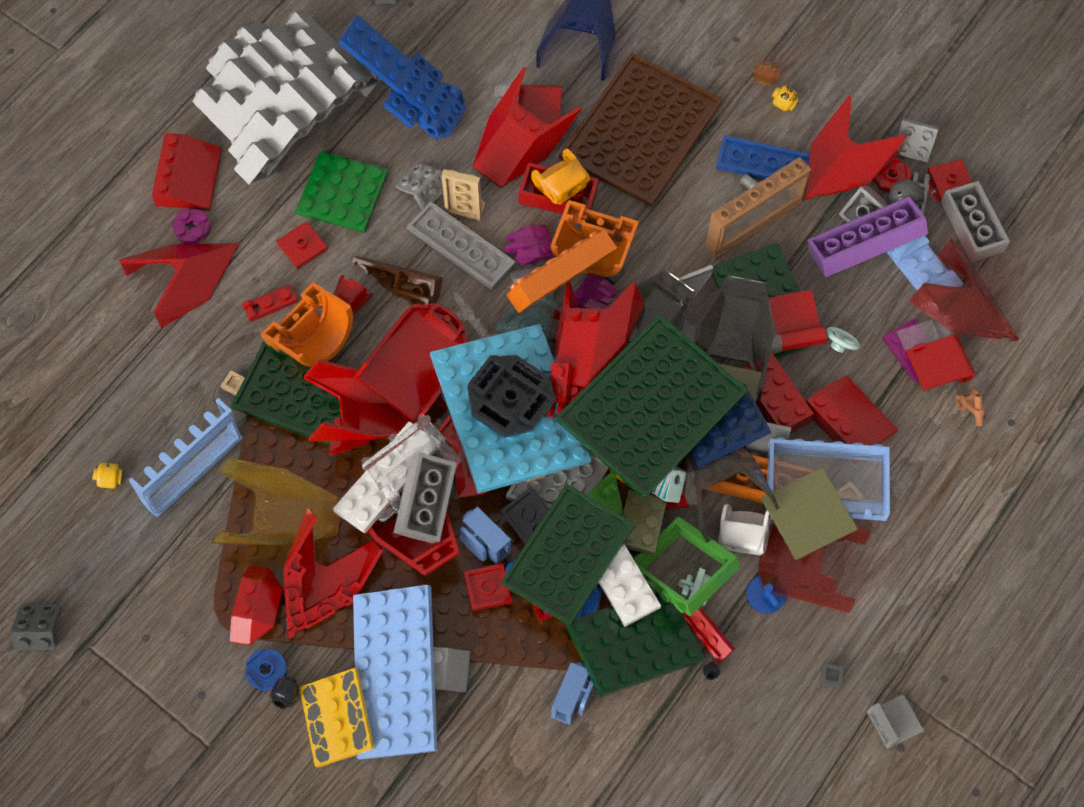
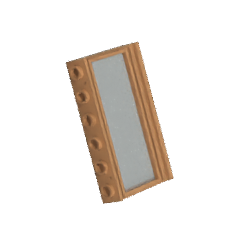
M799 157L711 213L705 247L716 260L800 206L803 202L802 198L811 168Z

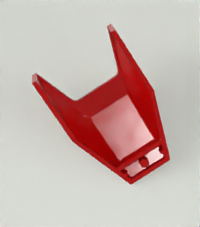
M524 66L490 114L472 166L500 188L523 175L528 162L538 165L546 160L576 122L582 109L577 107L552 124H545L517 103V96L526 71Z
M566 282L555 340L554 363L572 364L570 386H588L626 346L644 306L636 282H632L615 302L605 309L577 308L579 303L571 283Z
M318 359L304 375L305 380L339 399L342 426L323 422L308 438L309 441L394 438L408 422L426 432L424 416L417 424L413 423L355 379L354 376L359 369Z
M447 510L440 542L429 543L395 534L394 529L397 518L386 525H381L375 521L368 530L376 542L424 576L459 555Z

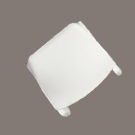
M725 504L721 516L718 544L728 551L754 555L765 554L774 521L768 510L765 515L748 511L732 512L730 504Z

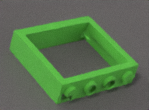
M679 516L659 534L654 555L640 552L633 559L651 590L658 592L663 600L666 602L670 601L681 613L685 612L689 616L694 614L740 568L736 555ZM680 536L723 565L688 600L645 570Z

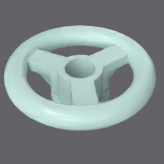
M828 327L826 329L827 336L832 340L830 346L834 350L843 353L846 348L850 350L860 348L859 341L848 332L836 327Z

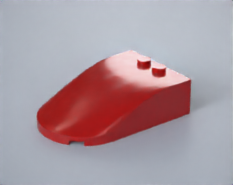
M420 303L412 305L402 313L354 378L413 423L417 424L442 392L430 352L469 342L465 334L466 329L460 319L443 306L434 303L429 305H420Z

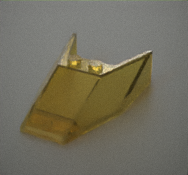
M227 458L219 467V473L254 491L251 532L243 534L220 530L211 539V543L251 545L294 543L307 508H310L318 517L313 525L314 540L338 535L339 515L334 512L333 508L340 501V497L284 468Z

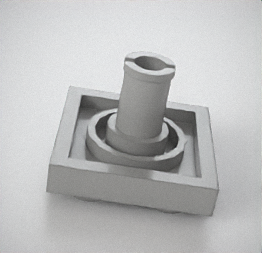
M903 118L898 136L905 135L906 139L899 155L928 162L938 127Z

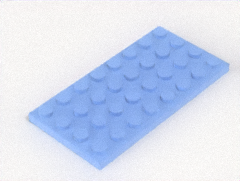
M422 585L353 595L355 668L359 671L375 747L374 750L358 754L357 759L363 760L437 751L431 586Z

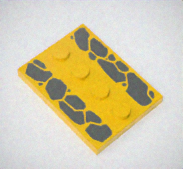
M353 668L300 686L315 767L319 768L375 749L358 669Z

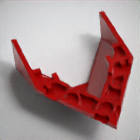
M848 96L811 143L809 159L811 172H809L805 200L812 199L814 196H827L850 191L851 188L869 186L901 153L906 136L900 135L856 144L848 138L852 97Z
M239 243L171 244L118 260L126 276L147 264L171 263L176 272L154 310V315L160 327L163 328L211 299L213 290L224 275Z
M310 508L306 510L283 567L288 639L294 637L299 631L305 628L308 629L335 614V611L351 605L353 603V595L359 594L383 552V549L375 541L371 540L328 565L315 561L313 525L318 517Z

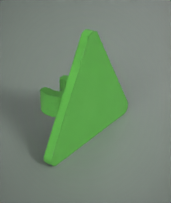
M611 472L585 495L621 515L623 508L615 473Z

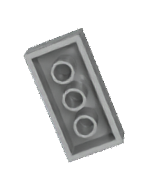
M973 182L945 191L941 204L970 262L1004 253L1010 241L980 182Z
M421 452L411 455L394 529L395 534L429 543L440 542L457 463Z

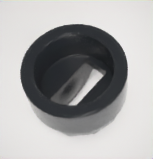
M709 662V664L703 666V674L707 680H714L721 673L718 665L714 662Z

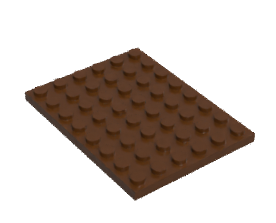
M631 52L563 150L569 149L588 174L653 207L722 104L723 98ZM562 150L559 154V159L564 161Z

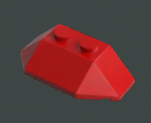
M249 565L242 576L231 618L230 642L251 646L256 640L274 628L283 587L270 568Z

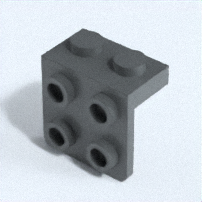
M21 605L10 631L14 649L55 650L57 641L54 628L61 610L60 605Z

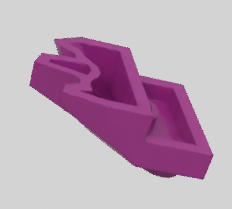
M530 225L505 237L507 241L512 242L504 248L505 251L516 254L517 256L514 258V261L521 265H533L538 260H550L556 257L551 250L552 240L546 225Z
M589 273L575 292L579 303L577 308L605 309L610 307L621 294L607 280Z

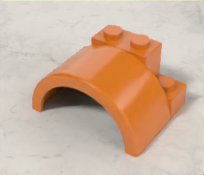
M568 200L551 243V250L557 257L564 250L572 248L580 240L586 239L594 231L597 230L599 233L605 229L617 248L583 273L588 275L590 273L598 277H611L617 275L622 270L631 243L633 244L639 221L623 216L618 219L586 209V205ZM581 224L580 231L577 230L573 225ZM618 237H621L622 241L617 242Z
M314 282L300 294L302 300L279 323L273 321L261 333L262 338L268 345L277 351L282 350L301 364L312 367L318 359L324 361L331 360L346 343L353 325L351 306ZM323 307L320 317L315 309Z

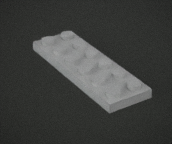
M431 201L407 225V230L491 290L516 265L513 259Z

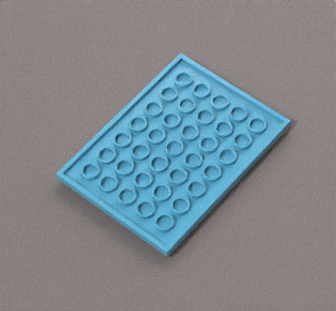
M541 324L430 352L433 366L478 494L591 462L587 448L555 421L559 403H556L553 418H548L545 414L533 431L503 438L471 416L467 385L490 355H517L550 377L551 363H554V359ZM512 396L506 397L509 400H514Z

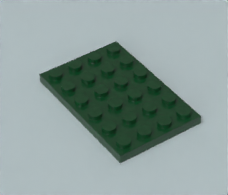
M778 243L713 265V273L711 275L735 328L739 332L740 339L751 363L770 353H773L775 358L779 359L809 348L803 347L780 351L778 347L773 320L770 317L768 298L801 292Z
M263 341L230 405L231 409L307 438L323 422L334 424L335 417L341 419L339 399L304 379V375L311 367L301 364L282 350L277 351L265 341ZM318 441L328 446H330L331 441Z
M566 483L500 583L505 588L571 627L635 528V523Z
M654 592V595L661 607L624 627L613 606L578 617L571 627L565 624L600 698L692 666L705 659L683 614L677 610L673 603L663 600L658 592Z

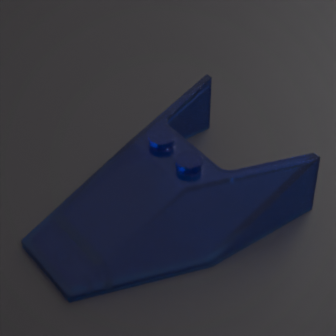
M565 0L547 24L536 51V67L540 68L545 47L558 29L564 28L595 34L598 37L602 63L601 80L604 81L615 42L611 0Z

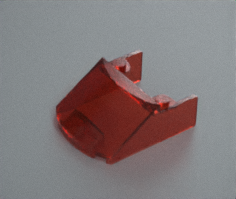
M773 523L766 552L759 555L758 571L763 590L766 584L769 583L773 585L772 591L774 593L845 613H850L855 603L853 598L836 594L837 583L832 577L820 574L826 546L795 561L777 526ZM856 526L858 530L836 541L848 540L865 545L871 530Z

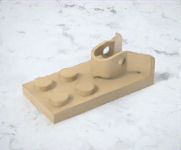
M444 169L442 184L445 212L480 221L486 204L481 198L480 177L473 174L459 173L456 170Z

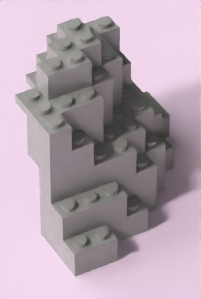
M304 10L292 12L288 17L289 21L282 26L266 28L262 23L239 28L235 39L222 42L218 46V52L208 61L209 64L206 69L214 76L215 81L208 87L199 88L192 101L231 140L232 145L228 151L237 159L238 163L234 170L249 185L276 175L278 173L275 169L297 139L306 137L316 123L325 121L333 109L343 105L354 91L359 90L365 97H368L381 80L341 45L339 46Z

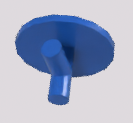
M771 575L755 577L749 583L746 590L749 605L755 611L762 614L777 612L786 600V590L783 583Z

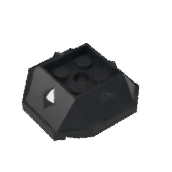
M490 355L467 385L471 416L503 438L533 431L556 400L550 377L517 355ZM512 396L514 400H509L506 397Z

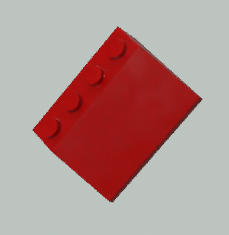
M165 133L152 191V197L156 206L210 211L222 147L184 134Z
M846 375L820 389L806 400V403L814 413L812 419L834 442L840 441L844 444L862 443L872 446L874 444H882L898 431ZM850 459L855 465L859 461H861L856 459Z

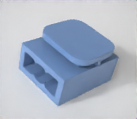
M478 507L474 510H469L464 515V527L459 529L461 541L481 561L484 562L488 556L495 564H500L511 553V539Z
M576 662V664L570 663L551 709L552 718L569 725L577 709H579L578 715H584L595 688L592 680L589 682V674L584 664Z

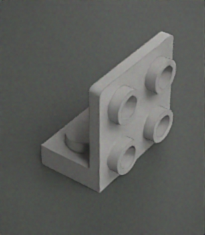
M419 163L406 176L402 177L395 186L398 190L413 195L420 208L423 209L430 201L434 202L443 194L442 172Z
M900 695L881 705L877 703L867 711L887 749L923 732L921 724L904 695Z

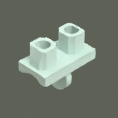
M700 568L693 583V576L687 575L686 580L681 579L679 581V586L683 588L682 594L687 595L688 591L691 590L690 598L711 576L704 574L705 569Z

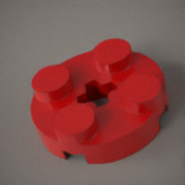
M895 158L874 181L879 190L890 192L891 187L899 180H910V168L907 164L901 163L900 159ZM890 172H893V175H896V176H895L894 178H892V177H890V176H888V175H889Z

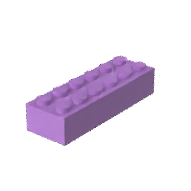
M909 196L808 239L810 254L826 278L927 235L926 218Z

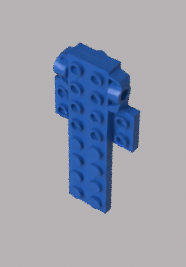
M356 15L337 43L392 88L382 106L409 128L413 127L416 122L427 134L436 140L441 137L446 138L452 134L467 109L462 90L455 85H449L445 82L440 83L444 75L418 52L409 59L359 15Z

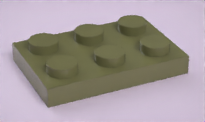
M628 490L622 516L635 523V528L624 543L627 549L651 555L655 554L667 501L652 495H648L644 500L637 492Z

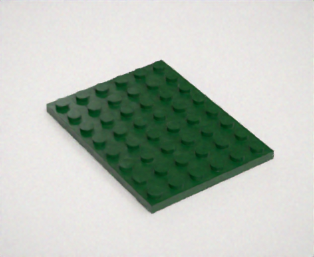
M659 314L556 416L555 421L645 500L748 392V389Z

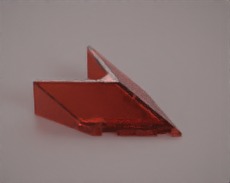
M950 239L936 258L967 278L965 282L972 283L970 288L923 283L909 302L956 334H963L965 332L973 333V336L995 339L1004 337L1010 338L1011 341H1018L1017 335L988 287L954 241Z

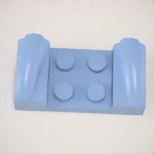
M925 236L887 251L890 258L930 307H933L947 295L960 291L964 284L953 270L949 271L928 246L930 241Z

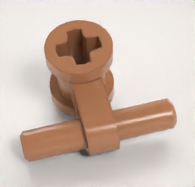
M973 388L964 395H956L955 400L961 411L968 409L975 415L976 426H982L983 415L985 414L982 394Z

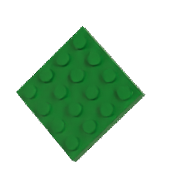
M320 151L296 208V215L365 233L387 178L388 169Z

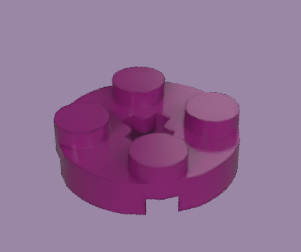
M180 210L178 216L173 221V231L179 241L184 244H197L199 240L207 238L210 233L211 226L207 215L200 210ZM194 224L196 227L189 230L188 225Z

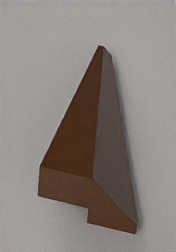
M360 256L352 257L354 265L360 266L365 270L366 274H371L378 279L377 282L398 297L407 300L411 306L418 303L420 305L435 304L440 296L443 277Z

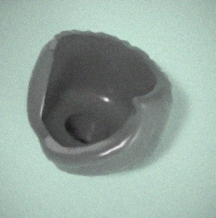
M903 179L891 187L888 201L890 204H893L910 196L913 201L920 200L923 204L925 197L922 187L917 182Z

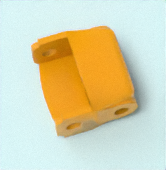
M569 149L563 150L564 161L551 166L542 174L537 170L532 171L534 185L553 203L559 205L583 190L590 181L589 174Z

